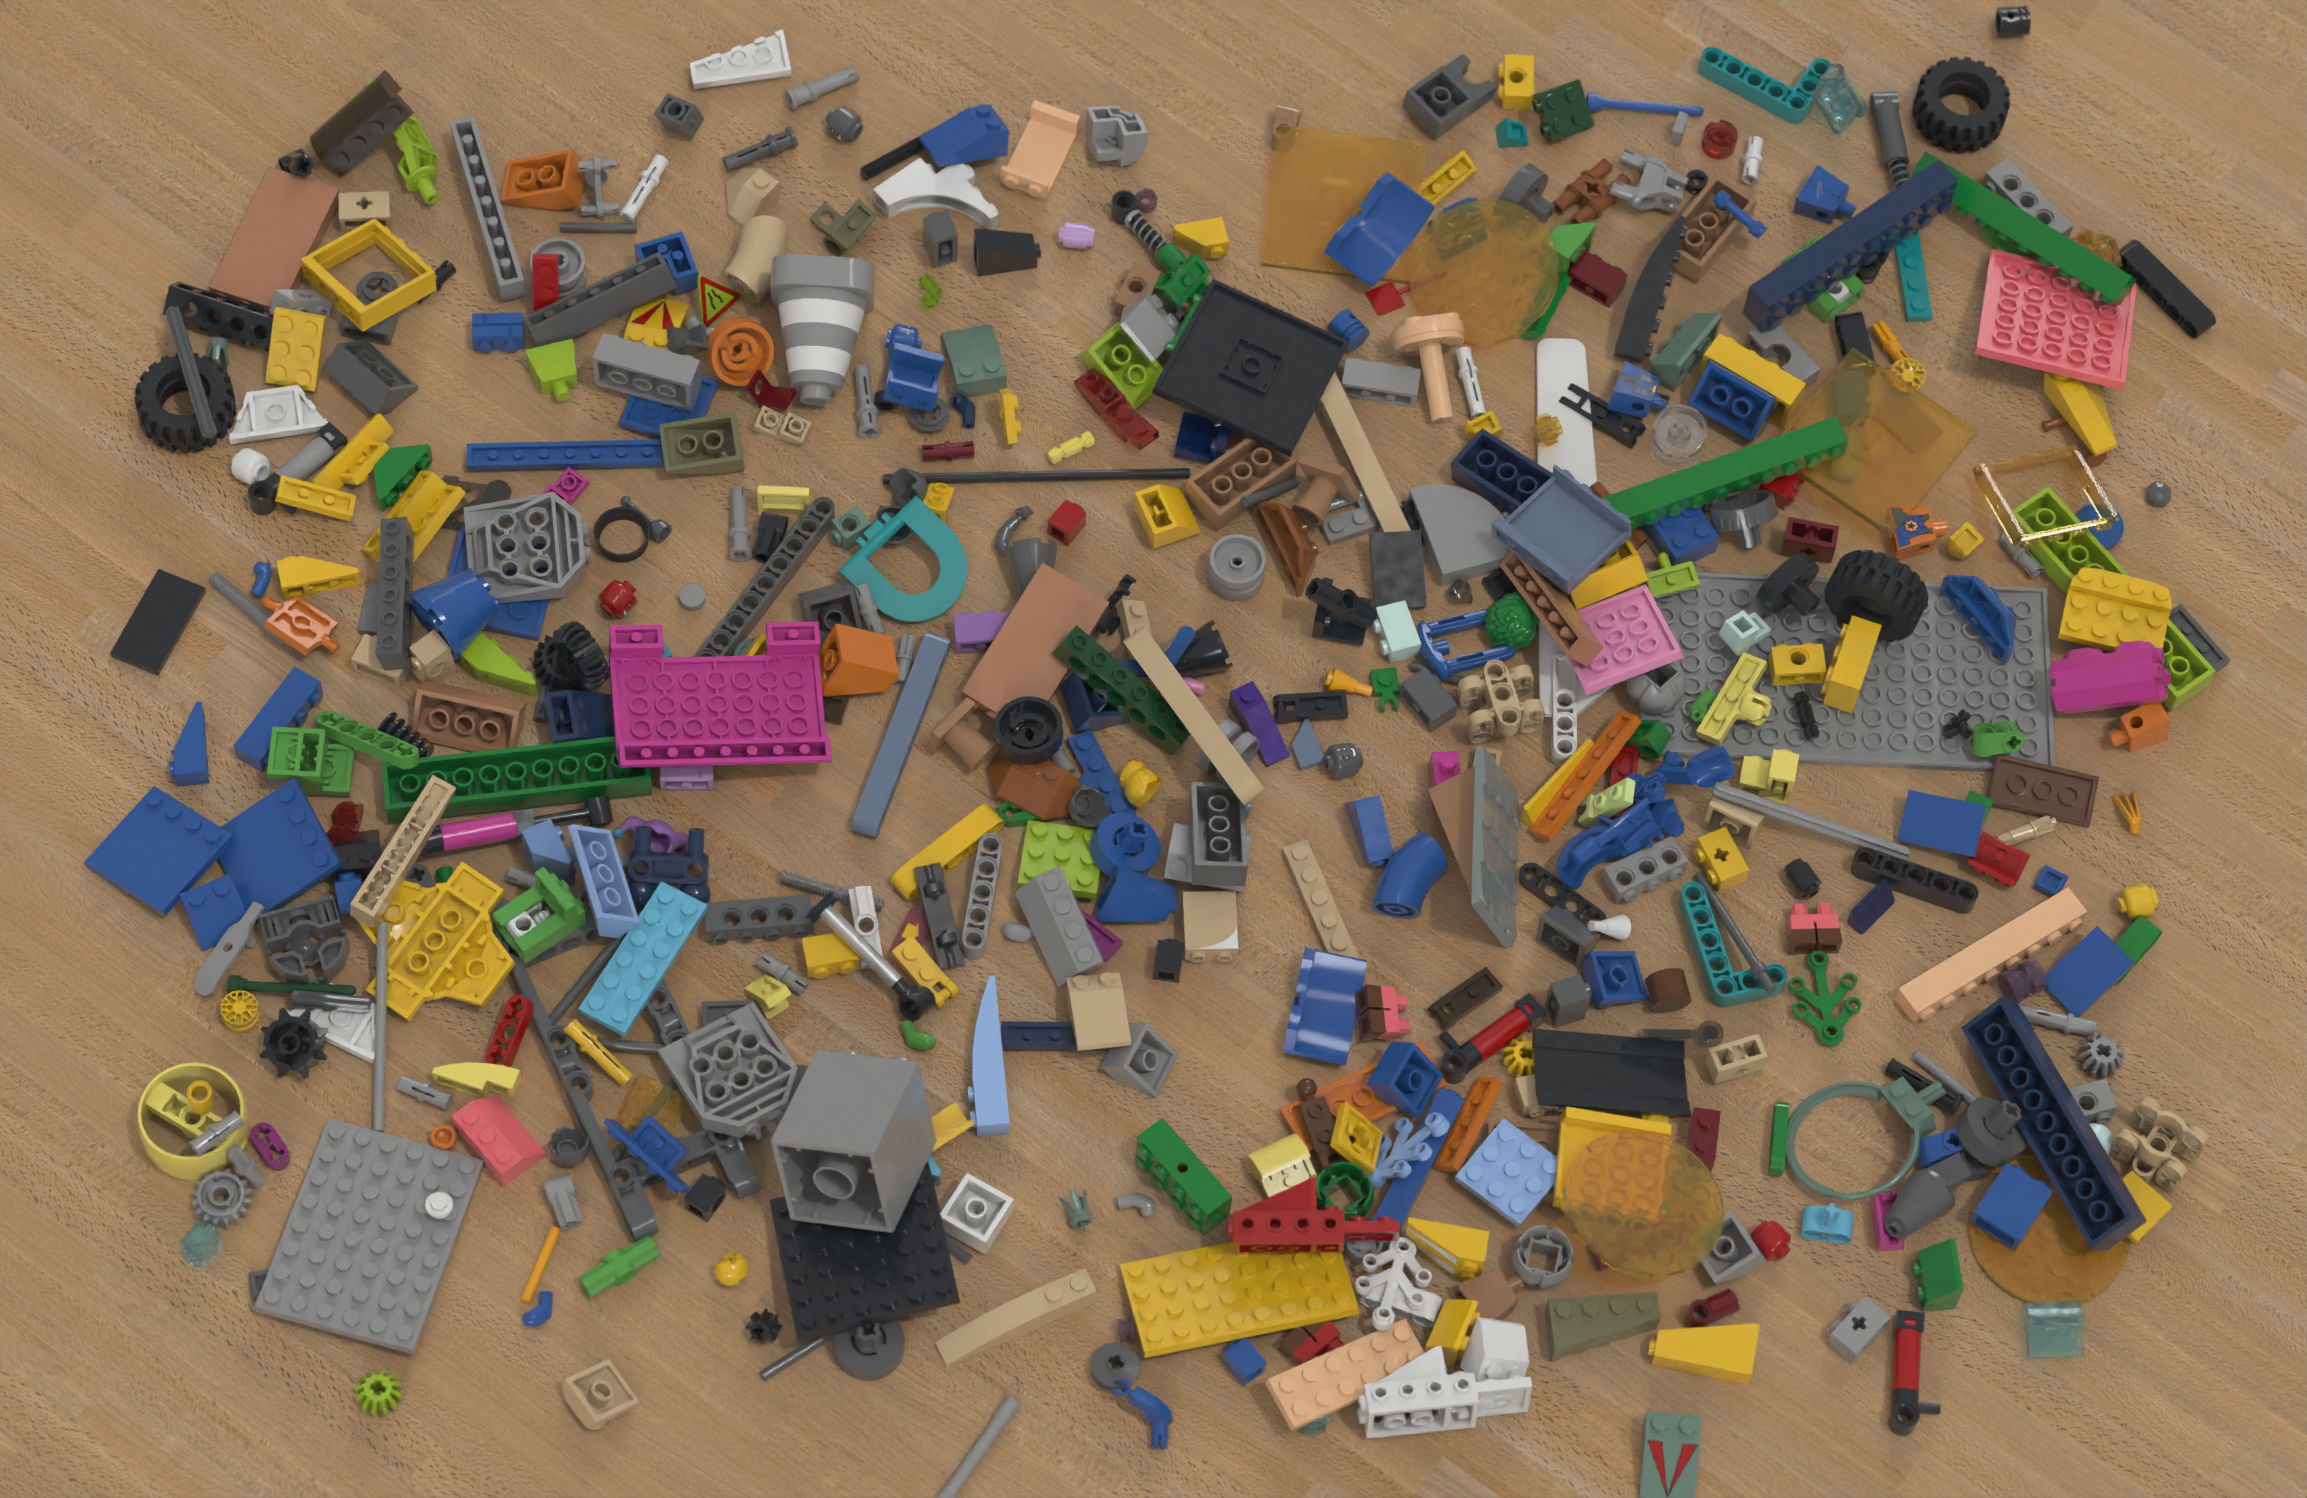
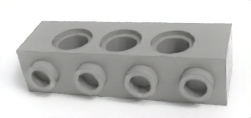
M2009 158L1986 172L1982 183L1984 187L2066 237H2070L2073 225Z

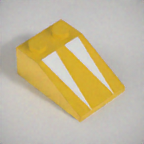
M1408 1217L1404 1237L1414 1242L1417 1253L1452 1277L1459 1278L1460 1281L1464 1282L1482 1275L1490 1231Z

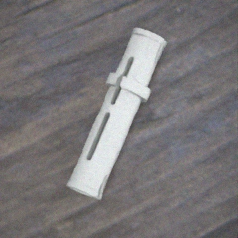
M656 154L648 169L640 175V182L619 214L623 220L632 223L653 187H657L659 184V177L669 163L662 155Z
M1460 347L1455 352L1459 365L1458 376L1463 381L1471 419L1473 420L1487 412L1485 411L1477 379L1478 368L1474 366L1471 348Z

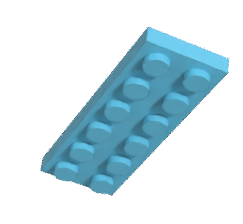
M661 881L638 916L640 923L629 930L578 1008L579 1013L626 1037L707 912L708 905Z

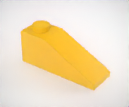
M288 556L276 561L284 600L292 599L295 595L302 597L361 585L359 570L355 567L305 556Z

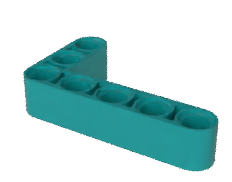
M1709 46L1702 51L1698 69L1703 77L1791 124H1799L1806 118L1828 86L1832 73V64L1825 58L1814 59L1795 87L1792 88L1717 47Z
M1697 882L1686 883L1682 888L1678 901L1679 908L1712 1003L1717 1007L1726 1008L1779 995L1783 991L1788 977L1785 967L1777 963L1766 965L1769 970V977H1775L1780 981L1773 982L1776 990L1771 994H1768L1761 982L1754 978L1750 969L1733 973L1705 889ZM1686 896H1694L1697 900H1689ZM1694 919H1702L1705 923L1699 924ZM1709 942L1713 947H1706L1702 943ZM1716 965L1720 967L1721 970H1713L1710 966ZM1744 983H1750L1755 988H1747L1744 986ZM1718 989H1726L1729 994H1722Z

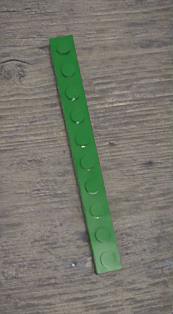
M1925 151L1911 173V178L1939 160L1958 179L1955 189L1956 194L1952 199V203L1957 205L1954 210L1965 217H1968L1969 213L1977 218L1975 223L1987 230L1989 226L1998 230L1995 235L2008 242L2010 238L2018 243L2016 248L2027 255L2031 251L2038 255L2036 260L2045 266L2050 267L2052 263L2059 268L2057 273L2068 280L2072 276L2080 281L2078 286L2086 291L2091 292L2094 289L2101 293L2098 298L2107 304L2112 305L2113 302L2119 305L2122 304L2136 282L2135 278Z
M1834 416L1608 495L1604 499L1616 511L1622 512L1629 517L1631 529L1634 530L1637 526L1643 524H1653L1660 518L1676 516L1683 510L1691 507L1699 508L1711 500H1722L1731 493L1747 491L1754 485L1770 483L1782 475H1793L1802 468H1813L1822 461L1838 459L1846 453L1849 440L1837 417Z

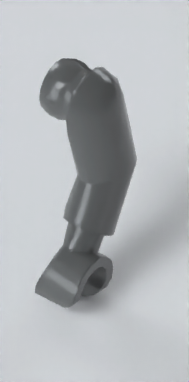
M1029 506L1017 508L1014 512L1016 516L1011 517L998 530L994 547L1001 556L1006 555L1007 545L1010 548L1012 547L1008 542L1021 521L1033 514Z

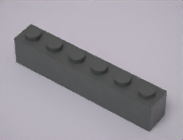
M657 252L523 317V320L535 346L539 347L574 339L591 328H596L614 317H619L637 306H642L653 298L667 294L677 286L666 261L660 252Z

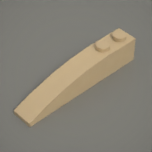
M432 775L350 903V916L372 928L375 927L427 843L451 800L456 787Z
M1083 1268L983 1314L935 1342L936 1348L945 1366L949 1367L1095 1304L1097 1290L1086 1268Z

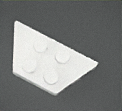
M299 385L252 391L246 393L243 408L237 415V423L233 433H230L229 439L230 444L313 433L317 432L328 421L322 418L316 406L305 397V393Z
M372 1003L371 1010L368 1013L297 1007L291 1012L287 1010L291 1016H301L307 1008L310 1009V1019L318 1024L320 1028H328L329 1032L325 1035V1041L374 1064L376 1004Z

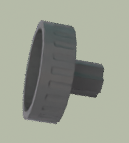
M1531 163L1524 165L1511 178L1502 191L1495 205L1493 216L1511 229L1520 225L1528 215L1542 225L1545 224L1555 210V205L1542 197L1548 182V175Z
M1755 490L1734 494L1718 500L1709 506L1713 528L1721 532L1737 531L1740 548H1751L1762 544L1758 525L1774 519L1778 514L1774 493L1768 490Z
M1981 1097L1973 1100L1957 1118L1956 1130L1961 1143L1972 1156L1987 1165L2004 1167L2006 1163L2011 1164L2027 1145V1139L2017 1124L2022 1117L2021 1109L2016 1103H2011L2008 1100L2000 1102L1996 1099Z
M897 1318L833 1333L835 1360L847 1375L863 1381L882 1379L895 1371L902 1361L905 1338L903 1328ZM856 1347L859 1349V1351H861V1352H863V1353H866V1354L876 1353V1354H875V1355H871V1356L863 1355V1354H861V1353H859V1352L857 1351Z

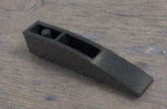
M1680 216L1665 234L1644 267L1629 300L1614 356L1642 364L1645 356H1651L1654 343L1650 342L1652 333L1657 334L1661 321V319H1657L1658 311H1664L1668 297L1663 295L1665 287H1671L1674 272H1670L1673 263H1678L1681 249L1677 248L1679 240H1685L1688 226L1684 225V216Z

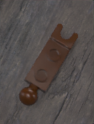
M1310 1078L1300 1080L1297 1083L1296 1091L1305 1101L1300 1102L1298 1108L1314 1150L1320 1173L1324 1169L1327 1170L1329 1168V1160H1335L1337 1163L1349 1162L1330 1146L1335 1124L1325 1096L1315 1097L1317 1085L1314 1080Z

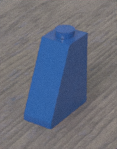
M1380 795L1345 803L1363 862H1372L1373 867L1387 864V858H1391L1394 853Z
M1117 865L1095 904L1096 920L1100 922H1165L1169 913H1173L1178 904L1175 887Z

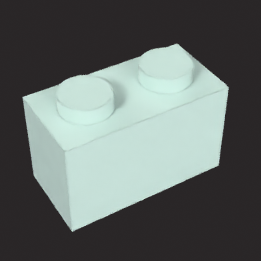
M1406 601L1376 607L1377 618L1372 623L1374 632L1380 635V649L1383 655H1387L1389 663L1418 657L1420 655L1421 642Z

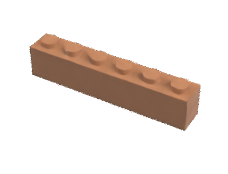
M1510 551L1499 564L1566 656L1585 666H1589L1604 646L1562 590Z

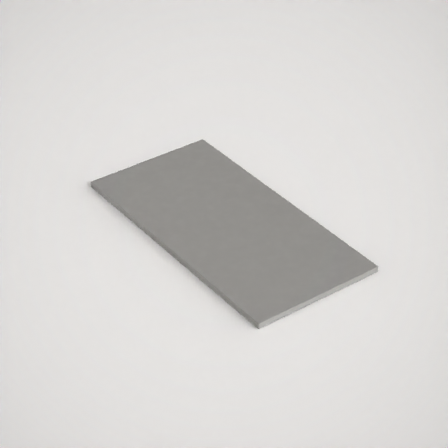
M1645 570V573L1653 572L1656 570ZM1696 572L1700 582L1698 588L1655 599L1682 651L1683 658L1674 661V664H1680L1686 677V690L1683 698L1670 711L1662 714H1651L1639 709L1640 720H1660L1671 734V739L1660 758H1663L1668 750L1672 754L1677 753L1682 759H1691L1702 751L1723 746L1732 761H1743L1744 756H1759L1764 760L1770 761L1773 749H1787L1799 754L1798 764L1992 772L1996 755L1981 757L1973 753V727L1979 723H1995L2007 720L2017 725L2018 732L2023 735L2025 743L2020 751L2003 755L2056 767L2053 699L2051 694L2052 679H2050L2051 657L2047 588L1988 585L1996 590L1999 599L2005 606H2009L2013 610L2017 618L2013 651L2009 662L2004 665L1941 592L1942 583L1924 582L1929 600L1915 630L1910 636L1900 641L1886 642L1881 640L1876 642L1853 713L1823 704L1825 694H1822L1821 690L1824 682L1820 684L1772 686L1768 657L1771 647L1779 644H1787L1789 646L1808 642L1823 644L1828 672L1844 623L1842 624L1837 620L1836 615H1832L1829 611V606L1825 602L1824 589L1830 578L1815 577L1808 586L1821 600L1816 609L1807 616H1803L1792 604H1789L1786 608L1775 614H1771L1756 599L1758 590L1770 575ZM1743 610L1747 615L1755 612L1770 627L1771 632L1769 636L1752 645L1747 653L1767 661V668L1754 691L1770 697L1771 710L1768 717H1762L1766 720L1762 725H1754L1742 719L1736 720L1719 746L1697 737L1696 731L1700 724L1692 722L1690 706L1707 688H1710L1718 695L1741 657L1737 656L1719 637V632L1724 622ZM1792 661L1796 665H1802L1798 661ZM1653 669L1647 674L1659 687L1669 680L1659 669ZM1805 691L1808 693L1810 700L1808 703L1812 706L1816 719L1815 725L1818 726L1820 732L1819 737L1815 740L1808 741L1805 739L1804 728L1801 726L1796 710L1798 707L1795 706L1793 700L1794 694L1797 692ZM1715 699L1708 705V711ZM1964 709L1966 712H1969L1971 717L1967 723L1969 724L1968 728L1972 731V735L1968 739H1964L1960 734L1955 737L1953 736L1951 739L1944 737L1946 733L1942 730L1944 725L1952 724L1950 720L1955 715L1958 717L1960 710Z

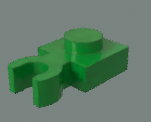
M1396 667L1370 670L1373 697H1381L1378 706L1379 711L1384 713V704L1386 703L1393 705L1394 712L1398 711L1399 700L1395 695H1399L1400 687Z

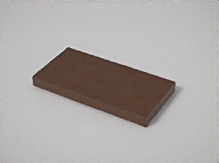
M1997 754L1995 756L1987 798L1994 801L1992 806L2038 817L2047 815L2050 819L2054 817L2056 821L2088 828L2091 822L2099 777Z

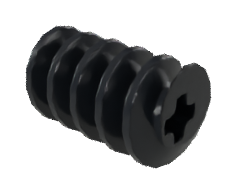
M396 712L390 713L382 721L378 728L379 731L416 746L419 751V758L431 757L434 745L430 744L426 747L428 742L426 738L418 741L420 733L415 731L411 734L413 727L411 725L404 727L405 720L402 718L397 720L398 714Z

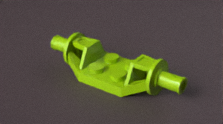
M372 81L365 83L363 89ZM410 116L392 132L397 138V146L404 152V156L397 167L405 179L406 188L413 192L420 191L425 203L433 204L440 198L433 185L438 177L436 170L438 156L419 121Z

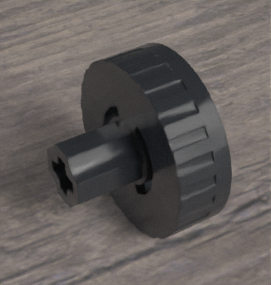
M1805 552L1795 554L1767 578L1758 590L1756 599L1771 614H1775L1786 608L1789 604H1792L1803 616L1809 615L1816 609L1821 600L1808 587L1817 576L1819 566Z
M1034 696L1016 698L999 710L994 722L995 739L999 751L1004 757L1017 764L1035 765L1045 762L1053 757L1062 745L1064 734L1060 712L1052 703L1043 698ZM1026 722H1034V723H1037V724L1041 725L1042 727H1039L1038 725L1033 724V723H1026ZM1023 723H1026V724L1022 725L1021 727H1019L1018 730H1017V732H1014L1019 725H1021V724H1023Z

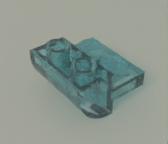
M1832 64L1819 79L1821 85L1811 96L1832 131L1841 134L1854 118H1862L1864 116L1867 105L1843 65Z
M2079 1301L2022 1303L2023 1328L2026 1330L2027 1358L2084 1356L2082 1335L2084 1318Z

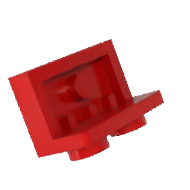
M1983 832L1979 840L1976 858L1969 857L1967 863L1972 865L1971 869L1981 875L1988 873L1995 877L1997 883L2009 887V885L2015 886L2031 855Z

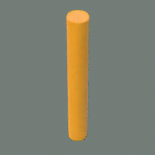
M551 1226L520 1298L524 1303H531L560 1235L561 1229Z

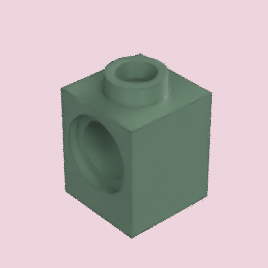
M856 505L831 520L832 531L830 535L837 545L841 544L845 551L857 545L856 540L860 536L864 540L867 539L863 533L871 526V522ZM846 528H853L854 530H853V531H846V530H844V529H846Z

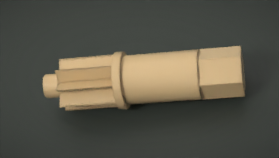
M2046 815L1998 835L1996 838L2014 846L2054 831L2053 827L2057 825V821L2054 817L2050 819Z

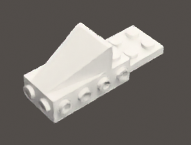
M1436 1346L1380 1381L1364 1384L1363 1394L1359 1395L1360 1407L1357 1408L1359 1424H1364L1366 1439L1474 1428L1477 1417L1528 1412L1532 1381L1531 1377L1512 1376L1503 1380L1488 1378L1476 1382L1474 1372L1466 1373L1463 1371L1447 1375L1442 1346ZM1375 1417H1378V1418H1380L1382 1421H1381V1422H1374V1418H1375Z

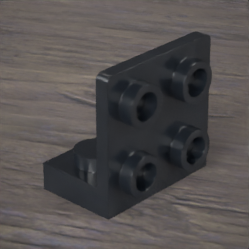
M1323 577V581L1333 585V579ZM1358 597L1359 600L1371 606V599ZM1317 605L1312 637L1359 646L1363 645L1366 629L1341 616L1333 618L1327 614L1324 607Z

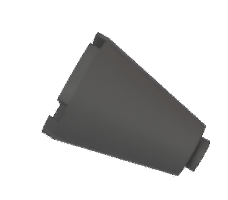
M1027 538L1012 542L1013 547L1011 548L1009 545L1006 546V555L1020 597L1042 562L1054 569L1057 554V544L1055 541L1048 539L1047 544L1041 543V538Z
M1923 1168L1921 1171H1913L1885 1218L1884 1223L1887 1232L1894 1237L1905 1238L1949 1214L1955 1206V1196L1953 1192L1950 1194L1946 1187L1949 1185L1947 1181L1938 1173Z

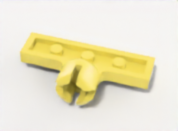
M1743 652L1696 731L1697 737L1720 746L1736 720L1742 719L1754 725H1762L1766 721L1762 717L1769 716L1772 706L1771 699L1768 696L1755 692L1754 688L1767 668V661Z

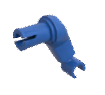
M1127 1379L1114 1381L1122 1387V1391L1113 1388L1110 1390L1111 1394L1114 1397L1129 1396L1128 1403L1140 1410L1145 1415L1146 1420L1152 1424L1150 1448L1158 1449V1438H1160V1450L1168 1449V1425L1173 1422V1415L1168 1406L1156 1395L1139 1386H1136L1134 1390L1131 1389L1130 1382Z

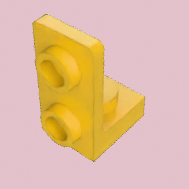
M930 483L923 503L946 524L947 511L955 488L944 483Z

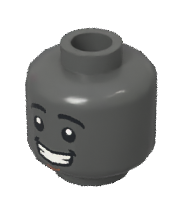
M840 106L836 110L831 109L825 118L827 132L843 143L855 141L863 130L861 116L845 106Z
M1352 743L1335 744L1327 748L1326 754L1322 758V764L1324 769L1333 778L1350 777L1356 775L1363 766V755L1361 750Z

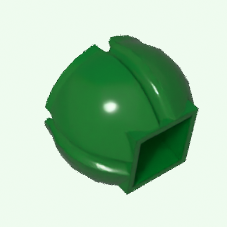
M1350 1162L1333 1163L1328 1168V1171L1324 1169L1317 1176L1316 1204L1318 1211H1322V1207L1336 1206L1329 1196L1345 1187L1355 1202L1343 1209L1344 1221H1350L1349 1218L1364 1217L1368 1214L1374 1201V1187L1370 1177H1365V1172L1361 1167Z

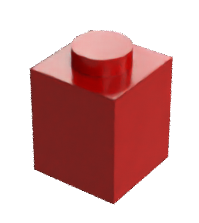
M1065 499L1048 520L1047 534L1069 546L1085 527L1087 512L1079 504H1072Z

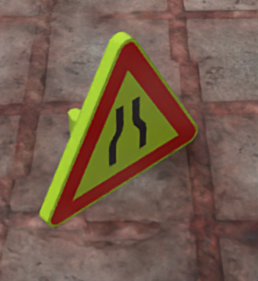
M703 275L697 277L700 321L707 328L739 301L742 294Z

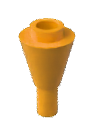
M1337 667L1333 671L1328 670L1324 685L1328 686L1327 692H1356L1370 697L1373 687L1357 682L1356 679Z

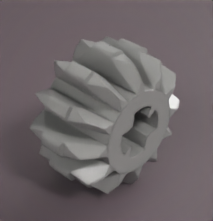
M2101 1032L2097 1034L2096 1038L2090 1035L2079 1048L2081 1053L2078 1056V1061L2084 1062L2082 1070H2091V1077L2095 1076L2096 1073H2099L2102 1079L2106 1077L2107 1073L2113 1076L2116 1074L2117 1069L2123 1065L2124 1050L2119 1049L2121 1046L2120 1041L2112 1042V1034L2107 1039L2103 1037Z

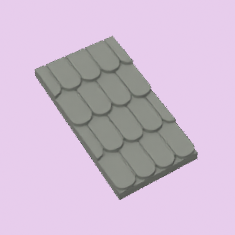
M1482 746L1475 750L1474 767L1428 789V792L1471 893V905L1506 949L1514 945V940L1517 938L1515 906L1518 905L1515 863L1519 861L1517 829L1520 828L1518 792L1486 748Z

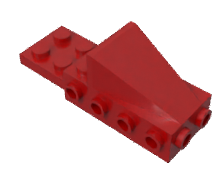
M1310 1178L1243 1210L1234 1211V1219H1228L1229 1240H1234V1253L1344 1252L1345 1242L1398 1241L1400 1222L1394 1221L1393 1217H1378L1377 1221H1366L1365 1217L1349 1218L1350 1221H1344V1210L1338 1211L1336 1206L1322 1207V1211H1317L1316 1178Z

